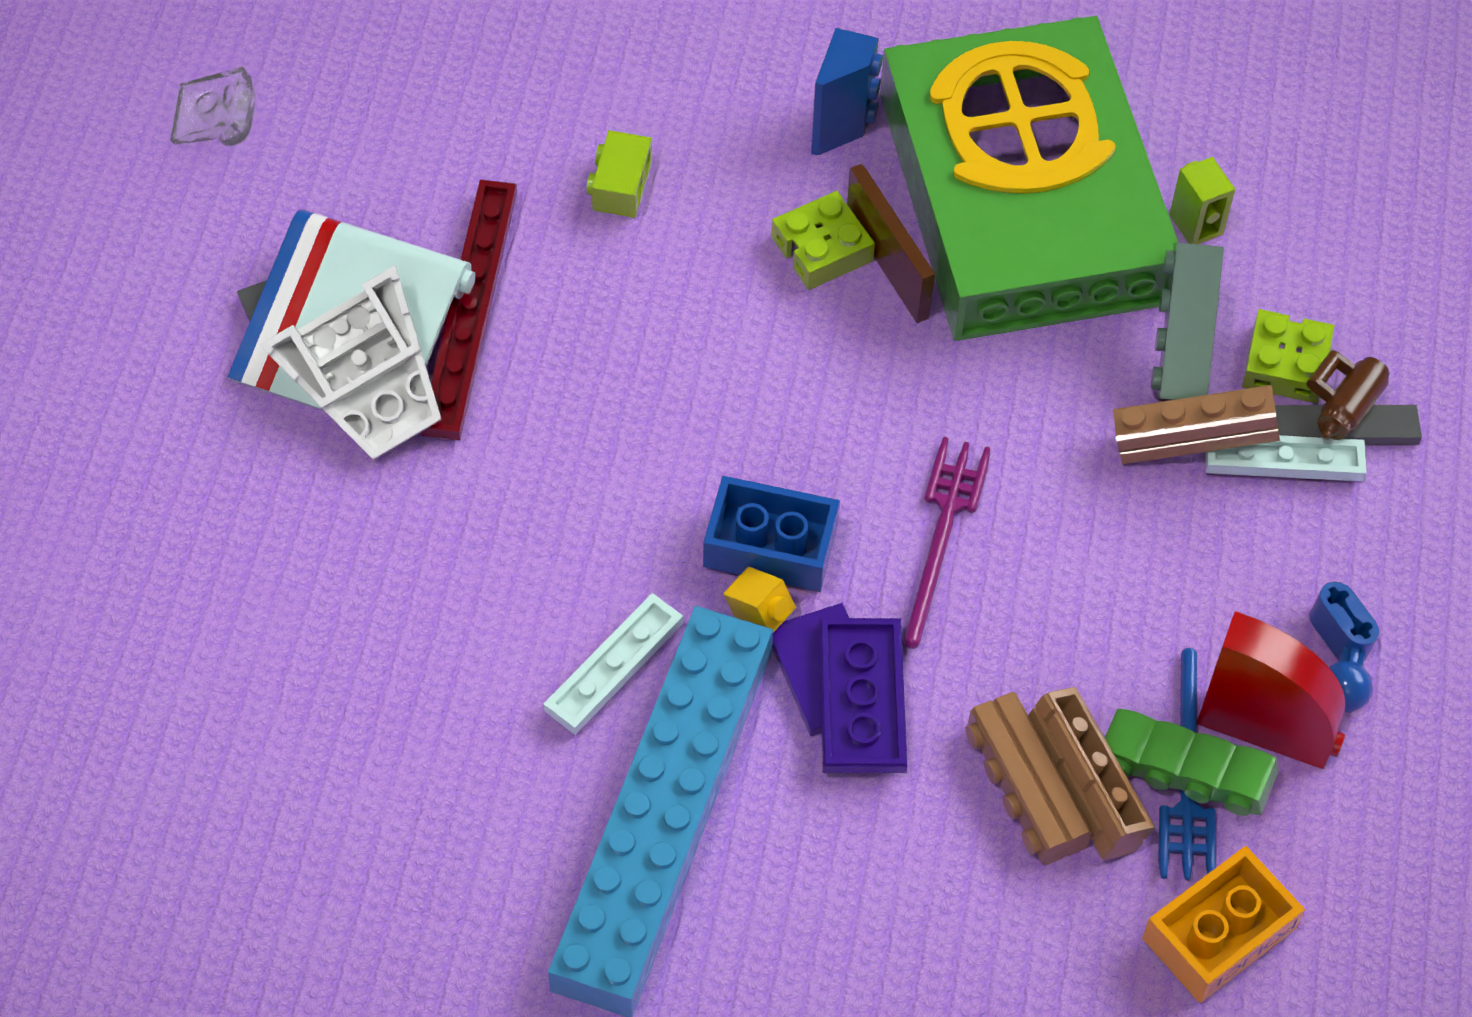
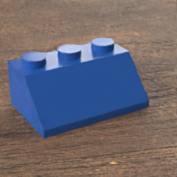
M835 28L815 82L811 154L821 155L864 136L867 124H874L879 108V102L875 101L881 85V79L876 77L880 73L883 55L878 54L879 38Z

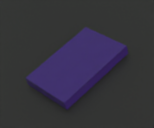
M843 602L784 621L773 632V651L810 737L821 733L819 618H849Z

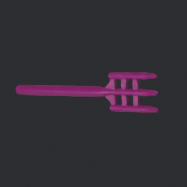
M943 437L924 500L928 503H937L942 512L937 520L904 638L905 646L910 649L917 648L921 642L951 533L954 514L963 509L974 513L977 509L988 469L990 447L988 446L984 448L977 471L965 469L969 442L963 443L956 466L944 464L948 437ZM945 474L953 477L952 480L940 478V476ZM962 479L974 481L973 485L961 482ZM937 488L949 490L948 495L936 492ZM958 493L970 495L969 500L957 497Z

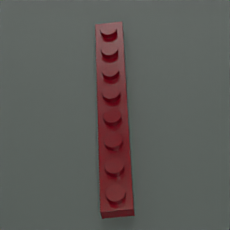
M483 179L479 181L461 260L471 263V271L475 272V282L469 294L464 293L460 299L453 297L449 307L431 381L442 420L422 431V436L459 441L461 439L516 201L517 184Z

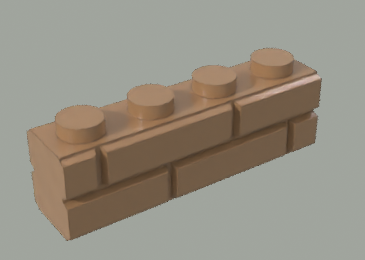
M1272 385L1113 409L1116 439L1122 464L1280 441Z
M1070 687L1044 694L1035 705L1036 708H1033L1028 716L1092 831L1091 839L1102 860L1117 858L1137 851L1144 842V839L1148 838L1153 832L1155 826L1079 691L1075 687Z
M1010 692L997 697L994 701L990 700L973 707L970 710L968 725L965 727L968 741L974 749L980 748L986 758L984 761L986 774L992 784L999 782L1005 794L1003 796V804L1011 819L1018 818L1024 829L1022 831V840L1029 854H1037L1041 863L1046 866L1063 859L1066 855L1070 856L1085 850L1089 846L1092 831L1016 692Z

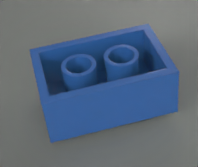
M722 475L703 542V567L741 575L749 566L783 579L785 585L821 592L838 527L840 500Z

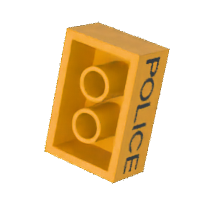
M1245 845L1148 919L1142 939L1199 1003H1202L1294 932L1305 912V908Z

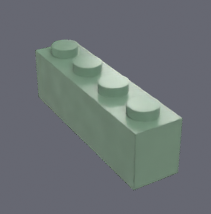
M1176 242L1173 243V250H1166L1163 271L1170 274L1168 289L1161 290L1159 312H1165L1164 328H1157L1155 351H1161L1160 367L1153 366L1151 376V389L1157 390V398L1176 400L1208 395L1224 247Z

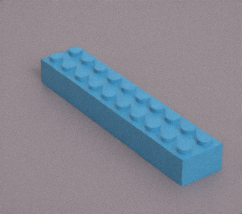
M694 606L548 970L550 992L625 1017L634 1016L772 654L773 629Z

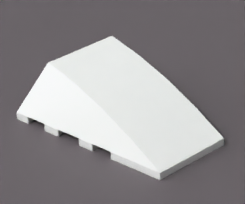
M395 265L363 283L364 291L298 330L292 325L259 345L373 460L442 420Z

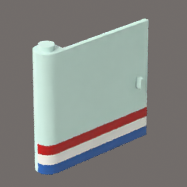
M300 209L291 220L227 378L324 411L259 345L292 325L298 330L364 291L363 283L394 265L397 268L425 365H427L453 297L460 299L464 293L469 294L473 288L475 272L471 271V263Z

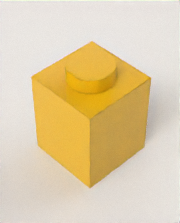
M749 566L723 593L735 618L773 629V632L796 609L783 579Z

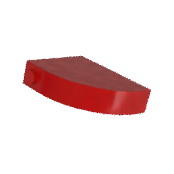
M1235 611L1200 710L1197 725L1324 769L1330 755L1338 757L1345 738L1344 733L1338 732L1345 711L1344 692L1338 679L1324 661L1295 638L1261 620Z

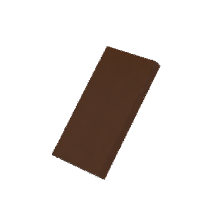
M861 163L851 167L847 205L874 241L875 260L915 322L925 321L929 319L935 273L865 166Z

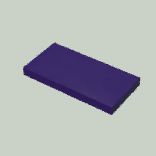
M819 618L822 773H907L901 618Z

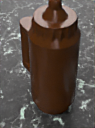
M1331 350L1306 383L1307 387L1326 401L1317 421L1323 439L1341 440L1347 437L1349 433H1352L1383 393L1388 386L1390 372L1381 360L1374 357H1366L1354 364L1338 351ZM1338 369L1345 375V378L1334 390L1326 382L1334 371Z

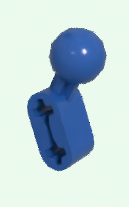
M1335 581L1329 582L1322 587L1309 613V619L1332 653L1339 659V662L1331 665L1329 668L1343 689L1345 697L1344 712L1352 713L1366 705L1372 696V677L1363 667V664L1379 636V627L1348 585Z

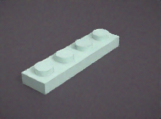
M1280 436V441L1205 452L1206 473L1344 481H1364L1367 474L1364 440H1334L1332 438L1325 440L1318 437Z
M651 593L543 704L544 712L576 735L682 626L683 615Z

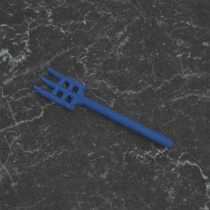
M1185 648L1181 652L1180 726L1197 733V652L1193 648ZM1180 789V802L1174 807L1167 805L1159 807L1158 863L1160 876L1162 879H1166L1169 853L1182 854L1184 879L1189 881L1191 879L1193 854L1206 855L1207 874L1216 868V809H1203L1196 801L1188 798L1184 791ZM1170 818L1182 819V825H1169ZM1193 820H1206V827L1193 826ZM1169 835L1182 836V843L1169 842ZM1193 837L1206 838V844H1194Z

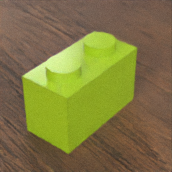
M608 130L605 143L598 144L596 150L595 165L598 166L596 173L590 172L587 181L586 193L587 195H592L593 211L636 218L652 163V137Z
M1213 156L1202 161H1192L1179 171L1169 215L1190 244H1201L1224 235L1236 189Z

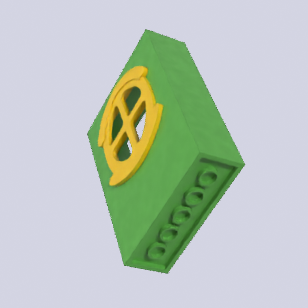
M1097 15L884 48L880 98L929 261L935 273V281L953 341L1159 307L1161 290L1168 289L1170 274L1163 271L1166 250H1173V243L1178 242ZM1047 76L1065 90L1070 100L1064 103L1026 107L1023 104L1016 80ZM1002 83L1010 107L1008 111L975 117L963 115L962 103L970 87ZM1074 116L1078 120V133L1071 147L1058 159L1044 160L1040 155L1030 124L1032 122ZM1014 126L1017 129L1027 163L1025 165H1010L1001 162L981 150L969 134L975 131Z

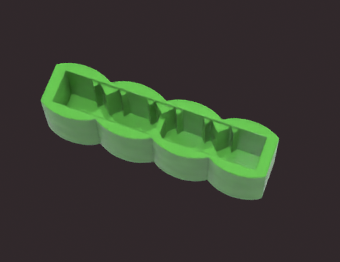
M1127 709L1116 710L1105 736L1126 777L1129 775L1142 777L1148 785L1158 790H1168V788L1181 789L1188 798L1199 803H1207L1208 801L1221 802L1230 812L1240 816H1247L1249 813L1262 814L1279 772L1277 758L1264 751L1235 745L1213 735L1195 733L1183 726L1165 721H1156L1144 714Z

